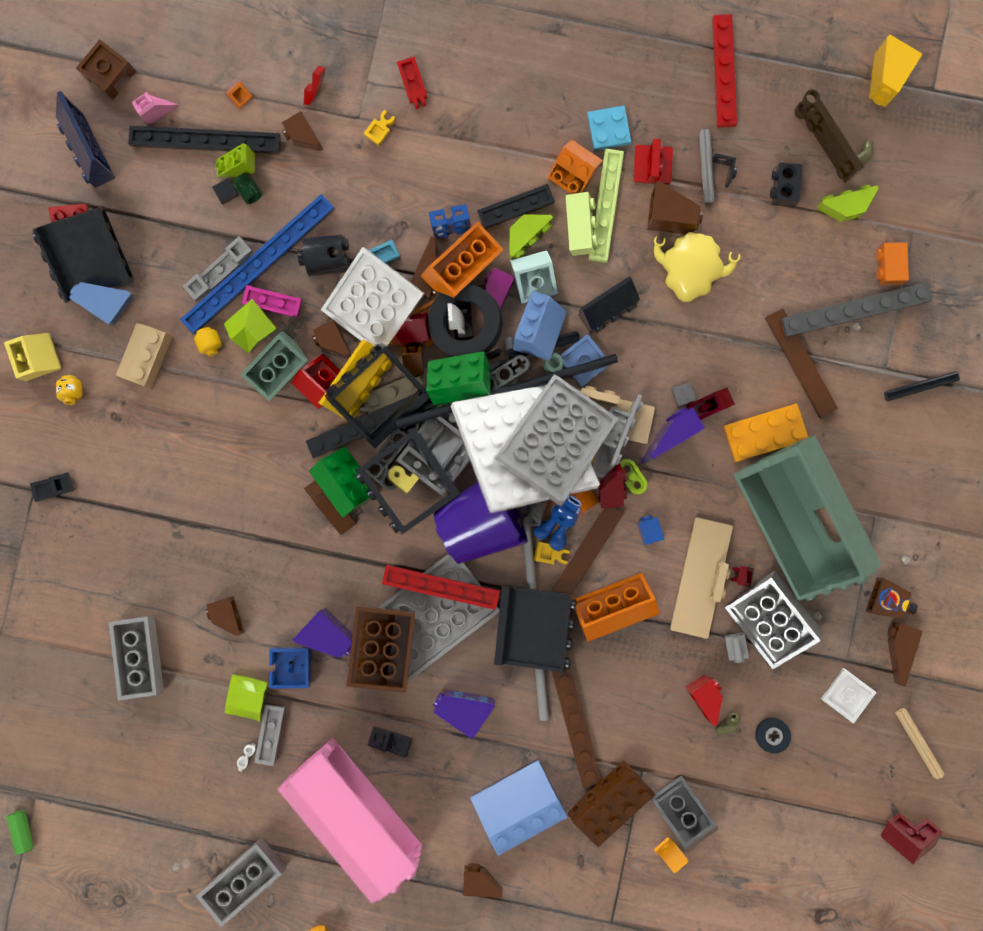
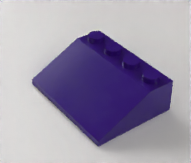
M685 407L666 419L668 423L662 426L640 460L642 464L653 460L705 429L693 407L689 410Z

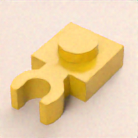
M386 110L381 113L380 121L374 118L363 133L366 138L379 147L390 133V129L387 127L395 123L394 116L390 120L385 119L388 114Z
M537 541L534 561L554 564L556 559L561 564H567L568 561L562 560L561 555L563 553L569 554L570 551L565 549L557 551L552 549L550 544Z

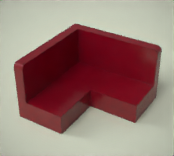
M898 813L888 821L881 837L911 864H915L935 847L943 831L927 818L917 826H914L903 815Z

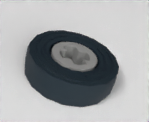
M766 718L758 724L755 738L758 745L764 751L771 754L780 753L789 746L791 731L782 720ZM775 731L778 736L771 740L772 738L769 737V734Z

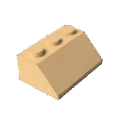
M136 323L116 376L152 389L172 336L152 327Z

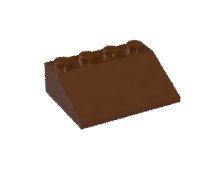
M356 606L346 687L406 693L415 611Z

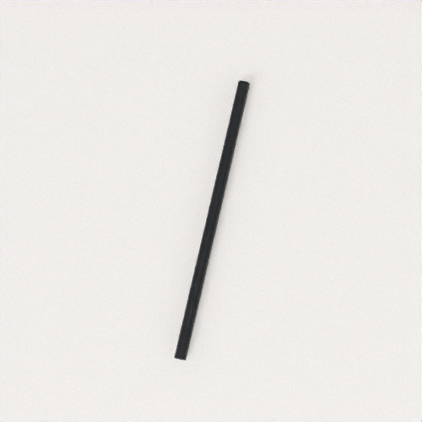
M616 354L605 356L490 391V395L548 384L554 374L561 379H566L618 363V358ZM452 403L395 420L397 429L453 413L451 409Z

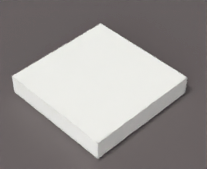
M843 668L821 697V700L850 722L855 723L877 692Z

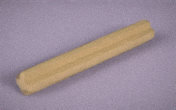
M900 708L895 714L933 778H942L944 776L943 770L905 708Z

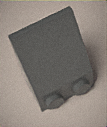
M682 775L657 792L651 799L686 852L719 830Z

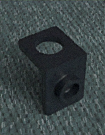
M715 153L712 158L713 163L729 166L725 187L728 188L732 179L736 177V157Z

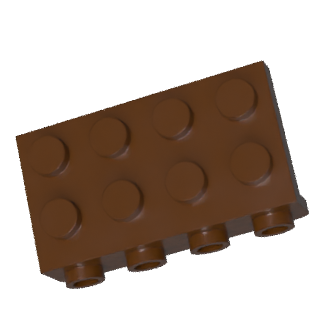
M623 761L568 811V816L573 824L599 847L656 794L631 769L627 762Z

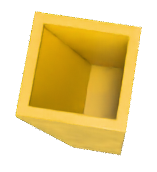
M889 34L874 54L869 98L875 104L886 107L899 93L922 53Z

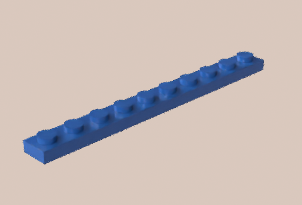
M320 194L180 319L181 322L195 335L198 330L202 329L246 289V285L250 286L331 214L335 208Z

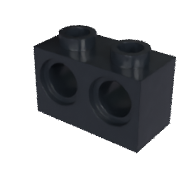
M780 162L773 169L771 179L774 180V186L770 191L772 205L795 207L800 202L803 164ZM782 173H787L790 179L785 178ZM781 191L787 192L788 197L782 196Z

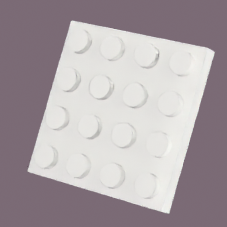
M362 247L321 308V311L359 340L365 339L374 344L382 342L388 348L406 318L412 314L425 293L365 247Z

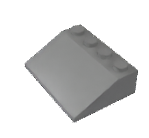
M775 570L725 606V609L772 669L820 642L823 635L821 628Z

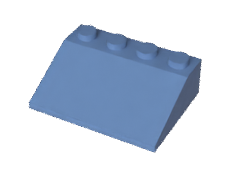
M539 760L470 797L498 856L567 818L566 810Z

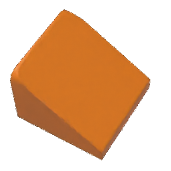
M240 81L235 83L225 93L239 109L253 97Z

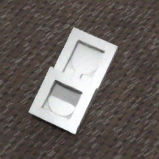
M448 303L450 330L458 329V338L466 337L463 313L454 304Z

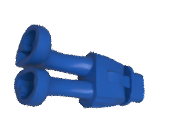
M569 495L561 506L556 504L551 509V518L548 521H542L539 526L534 527V535L538 539H546L552 533L557 523L560 524L559 528L551 536L549 544L554 550H562L567 544V529L575 526L581 502Z

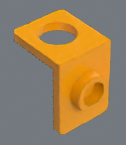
M669 837L654 849L655 853L660 855L675 874L689 862L687 857Z

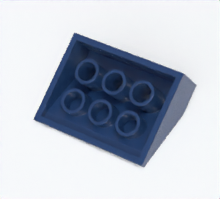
M61 91L57 92L56 118L59 122L57 127L63 135L65 134L67 138L65 143L69 150L74 152L75 157L73 159L84 172L82 173L83 179L87 184L90 183L95 188L115 179L84 114Z

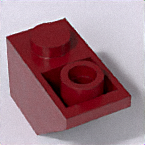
M428 313L409 315L391 340V345L405 346L413 342L423 344L429 341L431 336L428 329Z
M621 463L615 465L599 481L598 497L601 508L624 507V499H627V489L624 488V482H627L626 470L622 469Z

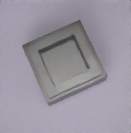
M690 382L671 389L677 407L696 401Z

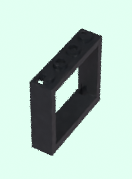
M382 342L374 345L369 351L370 354L365 358H360L355 363L356 367L351 371L345 372L340 378L341 381L336 385H331L325 395L327 401L375 449L397 429L395 420L412 415L430 398L426 389ZM384 353L418 391L370 434L335 398Z
M416 429L355 470L357 472L355 476L361 485L365 483L369 489L366 491L372 501L376 500L379 503L380 507H378V510L384 518L388 516L391 523L389 525L395 534L399 532L400 535H403L460 495V492ZM411 440L448 495L403 526L365 470Z

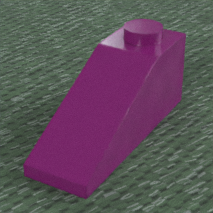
M493 268L492 272L487 273L484 282H486V291L502 309L515 277Z

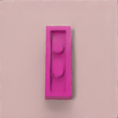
M246 285L242 304L246 305L253 299L262 310L298 318L303 300Z

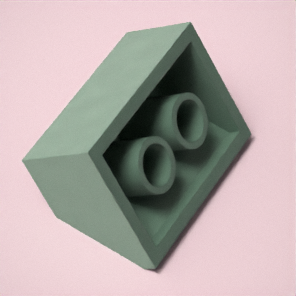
M282 331L240 375L270 401L308 359L298 344Z

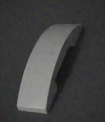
M240 236L225 248L226 252L200 275L196 274L183 285L184 289L195 301L215 289L250 255L252 250Z

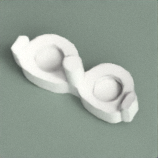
M252 743L245 746V756H240L237 760L240 772L248 765L249 757L256 750V744Z

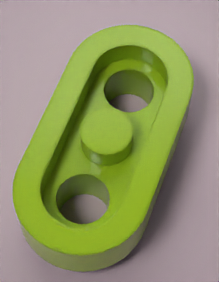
M630 459L620 461L619 464L621 463L622 469L624 466L630 468L629 472L626 473L627 482H624L628 490L636 495L644 493L647 489V481L637 465ZM636 481L640 483L638 489L634 487V482Z

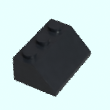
M630 276L581 307L578 316L590 334L594 331L596 333L601 332L606 328L605 324L610 321L612 323L618 321L622 317V313L625 311L630 313L638 307L637 304L640 298Z

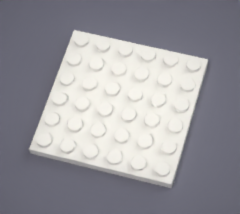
M546 385L453 402L451 405L490 513L550 499L494 459ZM591 462L569 495L598 488L600 484Z

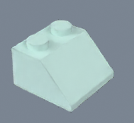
M547 250L510 260L522 304L528 302L532 291L548 296L558 294L553 264Z

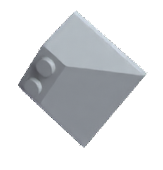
M450 413L425 421L417 432L453 482L469 462L470 457L454 414ZM410 440L396 461L443 496L446 490Z

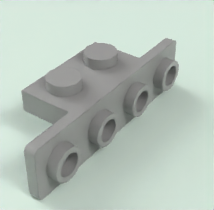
M637 394L634 398L629 413L613 406L609 409V412L618 418L602 445L614 449L608 464L609 468H612L615 464L618 465L621 460L622 454H620V450L628 442L627 432L629 429L632 430L636 421L633 418L635 412H639L643 403L640 401L642 397L640 394Z

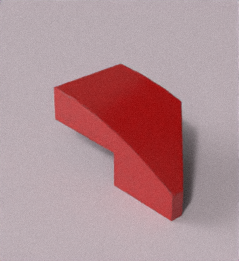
M318 66L314 70L312 84H308L304 89V105L309 106L320 90L324 80L325 67Z

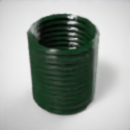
M243 173L234 179L232 185L246 204H253L262 197L263 192L249 173Z

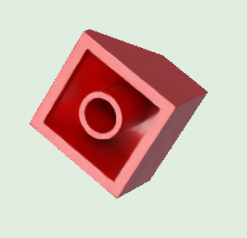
M322 354L299 369L291 384L317 409H320L323 406L319 404V401L340 373V370Z
M703 675L685 688L706 720L712 726H716L723 698L719 692L722 688L712 677L708 678L706 675Z

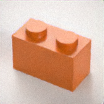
M907 242L883 243L876 250V260L878 261L876 277L879 279V285H902L909 281Z

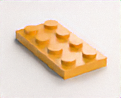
M797 403L723 426L734 462L787 447L808 437Z

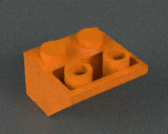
M570 140L563 147L547 178L571 194L583 193L603 160L575 141Z

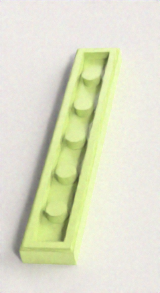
M605 148L595 213L597 227L594 228V235H597L598 246H595V253L589 254L590 261L608 262L624 151Z

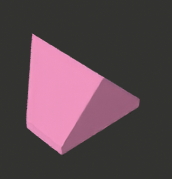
M147 92L131 102L148 126L179 105L151 96Z

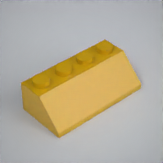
M362 339L331 385L339 383L341 376L345 372L356 367L355 363L360 358H365L369 355L370 349L376 344ZM383 353L335 399L353 417H356L360 406L369 399L372 389L380 383L381 376L392 366V361ZM325 393L319 404L344 418L325 398L327 393Z

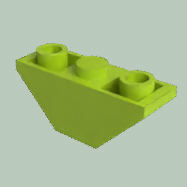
M241 144L219 157L215 163L217 177H238L243 173H254L255 153L246 144Z
M865 185L854 192L847 190L836 197L833 195L822 198L817 208L840 222L859 218L868 209L878 191V185L872 187Z
M523 215L510 227L509 259L521 258L526 252L525 249L529 245L532 247L539 240L538 236L542 232L547 233L551 229L553 217L551 215Z

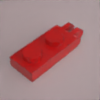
M415 57L398 61L397 66L409 103H414L415 109H419L417 101L421 100L422 106L426 107L425 99L428 97Z

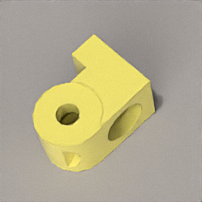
M400 466L392 467L387 473L388 480L405 494L409 492L419 479L414 473L407 476L405 470Z

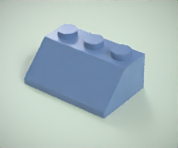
M532 291L514 337L513 350L550 361L567 311L551 296Z

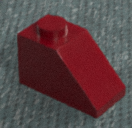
M728 387L690 403L686 407L688 410L693 407L699 419L702 420L735 405Z

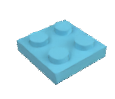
M625 105L587 112L594 151L631 144Z

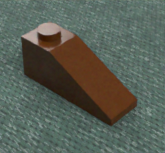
M431 236L411 280L413 285L425 293L423 298L429 301L432 296H436L438 291L433 290L421 275L437 259L436 241L433 236Z
M313 481L304 488L340 535L357 524L350 514L344 518L341 517L316 481Z
M893 622L888 629V646L894 683L906 687L923 631L897 622Z

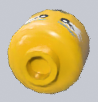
M65 375L56 382V397L58 400L66 405H73L76 401L81 400L83 396L82 382L77 377Z

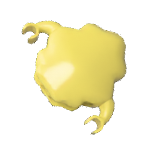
M688 232L686 235L677 238L674 247L666 251V253H663L661 250L666 239L664 238L662 244L656 243L657 236L654 239V256L668 272L665 283L667 287L674 291L677 298L683 302H691L699 296L707 295L711 290L712 282L730 275L740 260V254H738L737 260H732L731 252L728 255L730 263L724 266L719 257L720 247L714 242L713 237L705 236L701 233Z

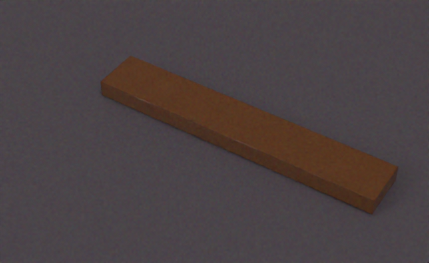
M781 309L767 316L765 320L817 415L821 418L837 410L838 407L799 336L785 337L780 319L787 317L784 309Z
M615 507L603 509L551 591L573 594L624 514Z

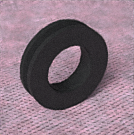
M472 284L466 285L454 298L440 293L434 300L428 315V329L432 340L438 348L452 357L482 351L486 354L498 342L503 328V316L496 300L487 291ZM448 303H452L455 306L463 303H472L481 309L484 316V325L481 332L475 338L468 341H459L452 337L448 330Z

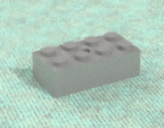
M155 615L109 622L118 701L155 696L164 692Z
M261 837L202 888L196 898L222 927L282 875L286 866Z

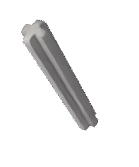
M704 129L699 133L704 204H713L715 198L711 134L709 129Z

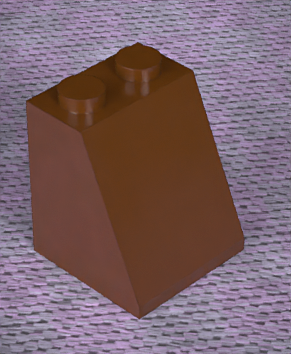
M656 181L651 192L647 230L678 234L694 232L695 229H698L699 224L702 223L703 212H700L701 205L662 182Z

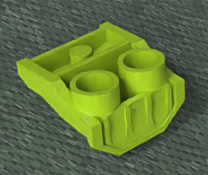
M232 674L225 713L250 718L258 722L262 721L264 699L266 698L265 694L269 682Z

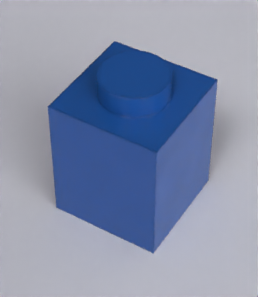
M652 515L640 518L641 522H638L637 526L643 545L664 540L658 517L652 518Z

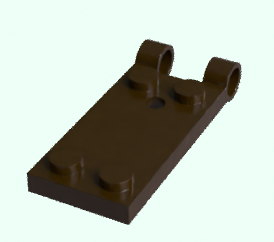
M814 89L808 90L803 96L802 101L796 106L794 110L795 116L799 119H805L808 130L813 132L836 168L838 177L846 183L863 168V165L823 104L819 92ZM807 95L814 96L815 102H809ZM800 106H803L807 109L806 114H803L799 111Z

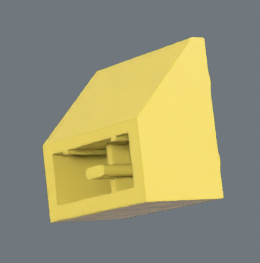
M50 333L20 336L4 342L16 379L29 381L62 369Z

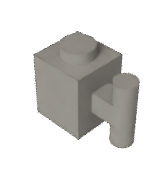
M745 633L725 635L729 661H734V663L745 662V659L749 658Z

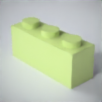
M589 192L566 195L569 250L573 256L595 253V246H598L597 235H594V228L597 227L596 217L592 213V210L595 209V200L591 198Z

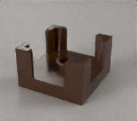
M100 39L76 67L85 79L97 85L112 100L118 94L114 85L123 74L126 73L131 78L136 72L126 59Z

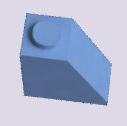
M80 282L79 285L76 284L71 289V296L69 298L107 324L114 326L134 295L124 290Z

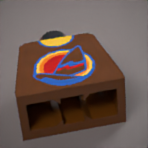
M877 577L865 612L903 619L905 612L914 615L918 609V604L909 601L911 597L909 591L885 578Z

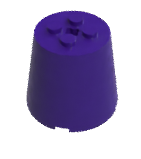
M479 481L434 512L436 532L440 539H442L447 553L458 564L528 543L524 526L520 527L518 522L521 517L517 508L490 513Z

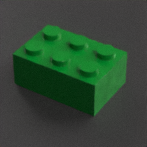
M484 351L428 361L426 392L433 405L490 396V364Z
M346 447L320 459L309 470V473L342 518L371 500L366 492L369 489L365 483L361 485L355 476L357 474L355 470L360 466Z

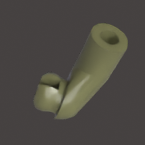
M864 141L862 152L856 155L862 165L870 161L872 157L873 141Z
M737 712L730 713L725 724L715 726L718 736L736 731L741 720Z

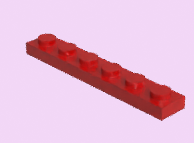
M732 14L713 15L712 30L717 128L736 127L737 110Z
M386 565L382 580L383 585L496 610L500 590Z

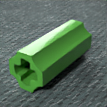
M25 810L6 816L15 855L33 849Z

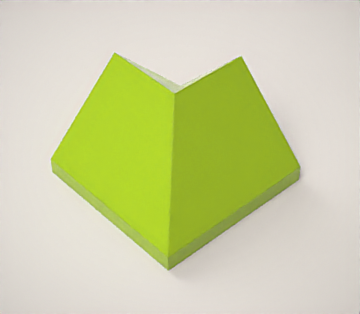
M253 299L224 323L230 339L248 353L277 330V327Z

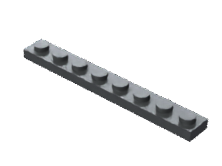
M928 282L783 317L780 320L785 337H790L932 301Z

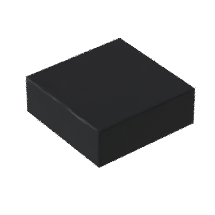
M229 178L212 187L222 205L239 196Z

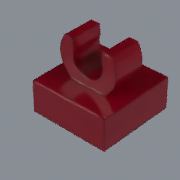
M740 566V568L733 567L732 570L738 571L739 576L730 580L737 582V585L751 587L754 568Z

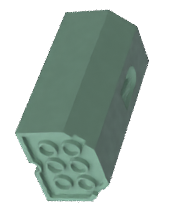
M815 435L780 449L733 474L798 601L805 598L807 601L812 600L821 593L828 595L834 592V588L846 589L854 582L862 584L869 580V576L877 573L876 569L882 564ZM823 507L826 508L842 539L841 542H835L829 538L815 510Z

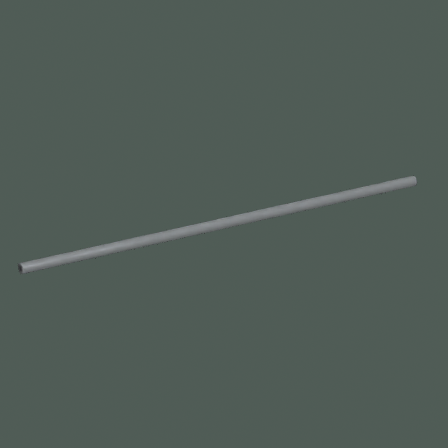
M514 337L504 338L507 362L510 361L507 356V350L513 348ZM507 369L508 379H509V377H510V371ZM518 379L513 381L509 385L518 383ZM528 504L520 506L522 527L524 526L528 538V543L523 545L527 588L537 589L531 525L524 521ZM535 669L539 720L547 721L549 720L545 670Z

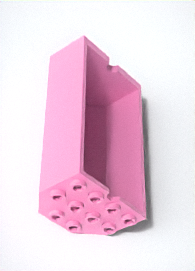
M334 737L307 759L294 774L292 773L279 786L278 791L371 903L381 900L389 893L394 894L401 887V882L405 879L410 880L417 873L416 870L420 861L419 856L422 854V843Z

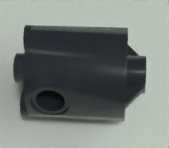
M342 234L304 238L302 242L303 250L297 251L299 266H305L309 277L345 273L351 265V260L346 254V250H349L348 239ZM338 251V255L332 258V253Z

